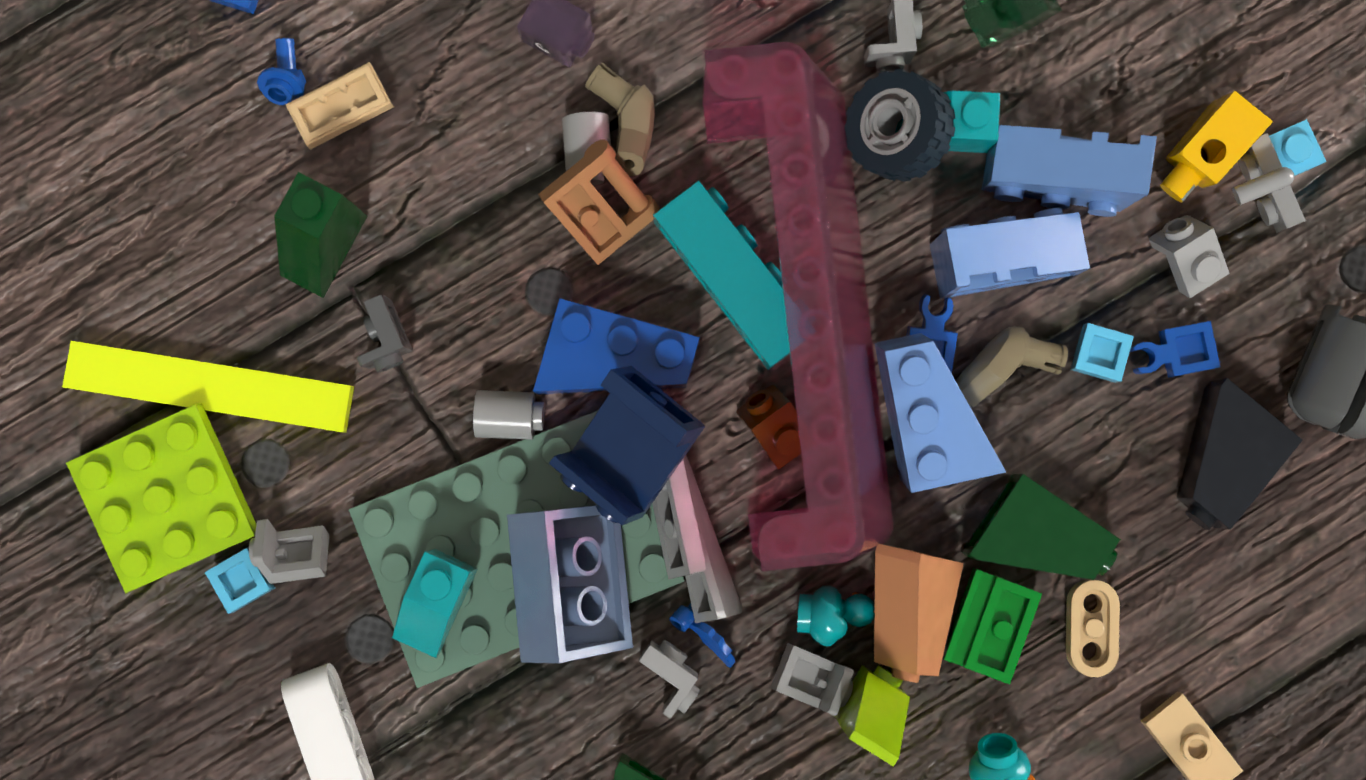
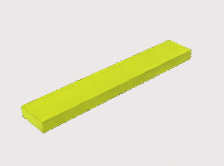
M76 341L70 342L62 385L63 388L181 407L202 404L206 411L343 433L347 432L354 386Z

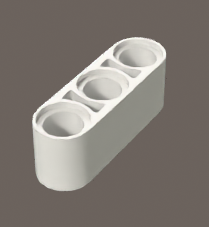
M327 663L283 679L281 691L284 704L310 779L374 780L373 772L347 697L334 666L331 663Z

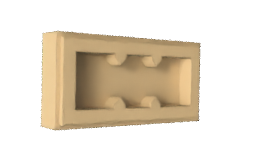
M370 62L286 104L306 146L310 150L394 108Z
M1176 692L1141 720L1142 724L1186 780H1233L1243 772L1242 768L1184 694Z

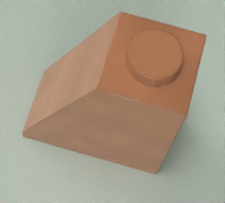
M877 543L875 551L874 662L892 667V677L909 682L919 683L920 675L939 676L964 563Z

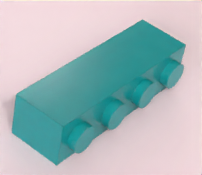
M697 181L653 215L654 224L762 364L769 370L816 333L811 325L816 319L801 299L793 302L782 287L787 284V281L779 269L771 261L764 265L753 250L758 247V244L743 224L735 227L725 215L729 207L714 187L706 190L701 182Z

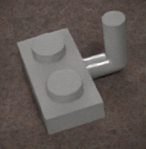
M1268 133L1261 135L1238 160L1241 172L1247 182L1233 187L1232 192L1238 205H1243L1261 197V199L1257 200V207L1261 218L1267 226L1273 224L1276 233L1306 220L1290 186L1294 181V172L1290 168L1282 167Z

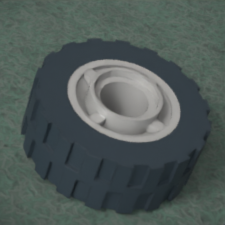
M895 69L894 72L884 71L879 73L878 77L870 78L864 83L865 86L853 96L854 100L851 106H848L846 112L847 121L844 124V133L846 134L847 141L845 143L847 149L853 154L852 158L856 163L862 165L864 169L893 181L898 179L906 182L911 181V178H921L927 175V171L931 168L935 169L941 163L940 159L944 154L948 153L951 147L949 144L955 134L953 119H956L955 112L949 104L951 100L947 94L941 92L942 88L912 71L909 73L904 69ZM903 119L900 130L895 133L897 124Z

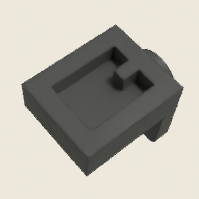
M380 294L364 301L369 315L364 316L363 321L373 342L380 341L382 346L357 357L360 367L367 369L375 368L377 373L401 365L404 362L402 355L413 351L392 300Z

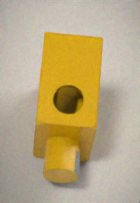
M1236 91L1212 101L1166 157V160L1175 168L1163 180L1160 187L1169 196L1182 203L1196 186L1204 188L1216 185L1273 121ZM1201 148L1207 154V162L1201 156Z

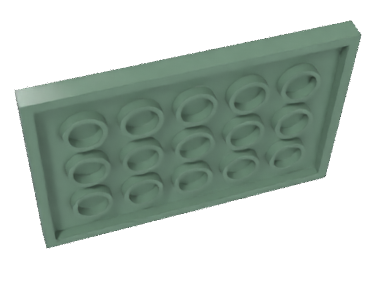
M598 411L533 436V440H522L349 509L394 629L403 597L425 551L436 549L478 568L437 658L399 641L417 688L519 648L507 515L597 505L583 492H577L569 488L561 480V473L552 467L549 462L553 456L573 450ZM651 504L642 518L623 526L621 525L629 603L685 581L684 577L668 579L653 504Z

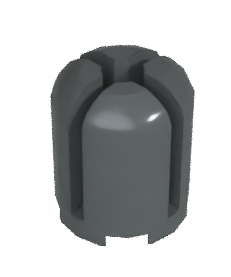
M1327 304L1323 307L1286 393L1287 405L1300 420L1322 426L1325 430L1348 438L1364 439L1366 438V317L1353 315L1351 319L1339 314L1341 306Z

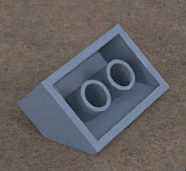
M597 505L507 515L521 663H564L633 648L621 524L611 522L598 512Z

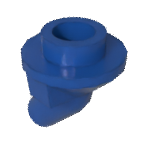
M292 38L275 39L277 68L264 69L258 76L257 84L259 90L269 101L277 105H286L304 95L306 79L302 71L296 69L295 40Z

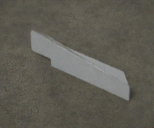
M685 455L652 504L668 579L686 577L695 623L740 614L742 613V605L688 457Z

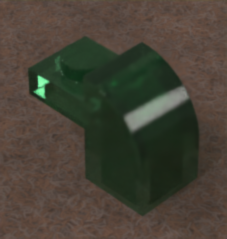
M964 0L966 4L962 6L965 18L982 48L991 47L1011 39L1062 11L1057 0Z

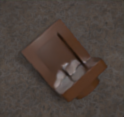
M775 385L753 393L746 400L745 404L736 411L739 418L749 428L778 470L816 443V440L792 403Z

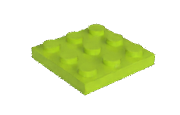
M195 404L66 462L125 594L255 536L256 522L202 404Z

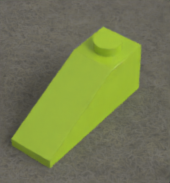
M862 665L852 681L853 689L845 706L840 707L838 714L834 717L848 739L894 767L900 756L910 697L899 688L903 680L892 677L890 671L878 665L875 671L872 672Z

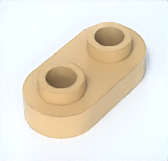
M1091 579L1079 581L1070 589L1067 596L1066 657L1076 671L1089 677H1101L1108 674L1114 669L1119 658L1120 602L1116 591L1103 581ZM1093 594L1097 599V606L1094 610L1088 612L1085 610L1083 602L1086 596ZM1093 642L1096 646V654L1091 659H1085L1083 647L1087 643Z

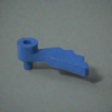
M691 603L687 607L681 605L669 618L673 626L681 632H685L688 628L692 629L727 667L731 668L736 662L731 654L732 649L725 643L721 635L716 633L705 622L695 623Z

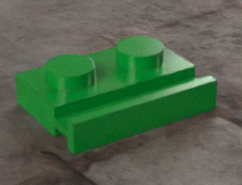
M973 568L946 641L942 659L1010 685L1042 593Z

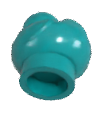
M830 585L822 586L813 595H799L797 632L810 633L812 638L823 646H831L838 639L843 638L848 629L847 622L853 626L862 627L870 624L875 618V604L867 595L854 592L846 600H843L837 588Z
M991 733L979 740L978 751L969 762L968 773L971 780H1035L1030 774L1031 763L1027 754L1018 748L1017 742L1013 737L1004 733Z

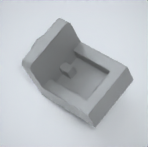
M891 0L887 9L889 43L869 45L863 57L864 67H876L878 72H894L895 69H904L905 64L911 63L917 52L916 39H921L922 15L920 10H913V0Z
M1186 215L1169 221L1162 230L1149 238L1152 248L1166 255L1179 292L1189 298H1192L1230 274L1214 228L1191 216Z
M268 519L257 520L255 538H252L249 542L251 563L254 567H258L270 584L325 577L329 533L323 525L277 532Z
M651 640L640 655L639 662L676 687L662 709V714L671 719L677 709L685 713L700 692V689L694 685L698 680V673L684 663L688 656L666 640L660 646Z
M787 643L770 689L836 716L840 707L845 706L851 696L853 689L851 678L854 671Z

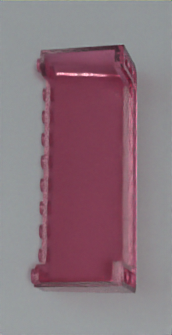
M779 42L704 50L702 104L707 144L766 138L807 508L747 514L752 560L761 571L847 562L876 549L878 544L884 545L891 537L893 518L850 150L847 149L845 131L847 120L844 98L835 84L810 56L796 44Z

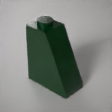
M298 172L274 215L280 276L324 298L368 216L342 194Z
M1012 474L961 553L968 558L1095 580L1098 574L1100 576L1104 575L1114 564L1118 555L1114 549L1121 539L1026 475Z

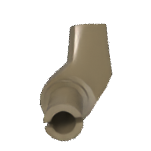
M601 63L592 72L585 87L617 110L619 118L615 159L629 176H637L644 169L651 145L655 119L654 96L645 85L634 87L608 68L607 65Z
M1008 327L984 346L956 379V383L968 404L974 408L1003 384L1021 365L1059 375L1062 372V367L1066 365L1068 348L1066 345L1045 342L1029 337L1028 332L1023 327Z

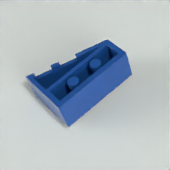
M559 298L533 392L538 395L607 391L601 384L609 371L628 366L634 367L660 389L686 388L700 337Z

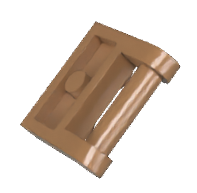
M605 139L591 144L581 160L538 194L543 203L597 265L654 220L653 215L660 210L659 205L652 196L644 195L615 159V150ZM600 172H602L630 207L629 212L622 218L619 217L590 182Z

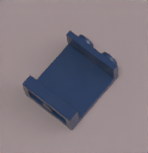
M632 366L611 369L601 386L610 394L572 451L555 455L549 462L552 467L561 473V480L569 488L577 492H583L597 504L596 508L603 517L611 522L620 523L622 526L645 515L705 428L702 422Z

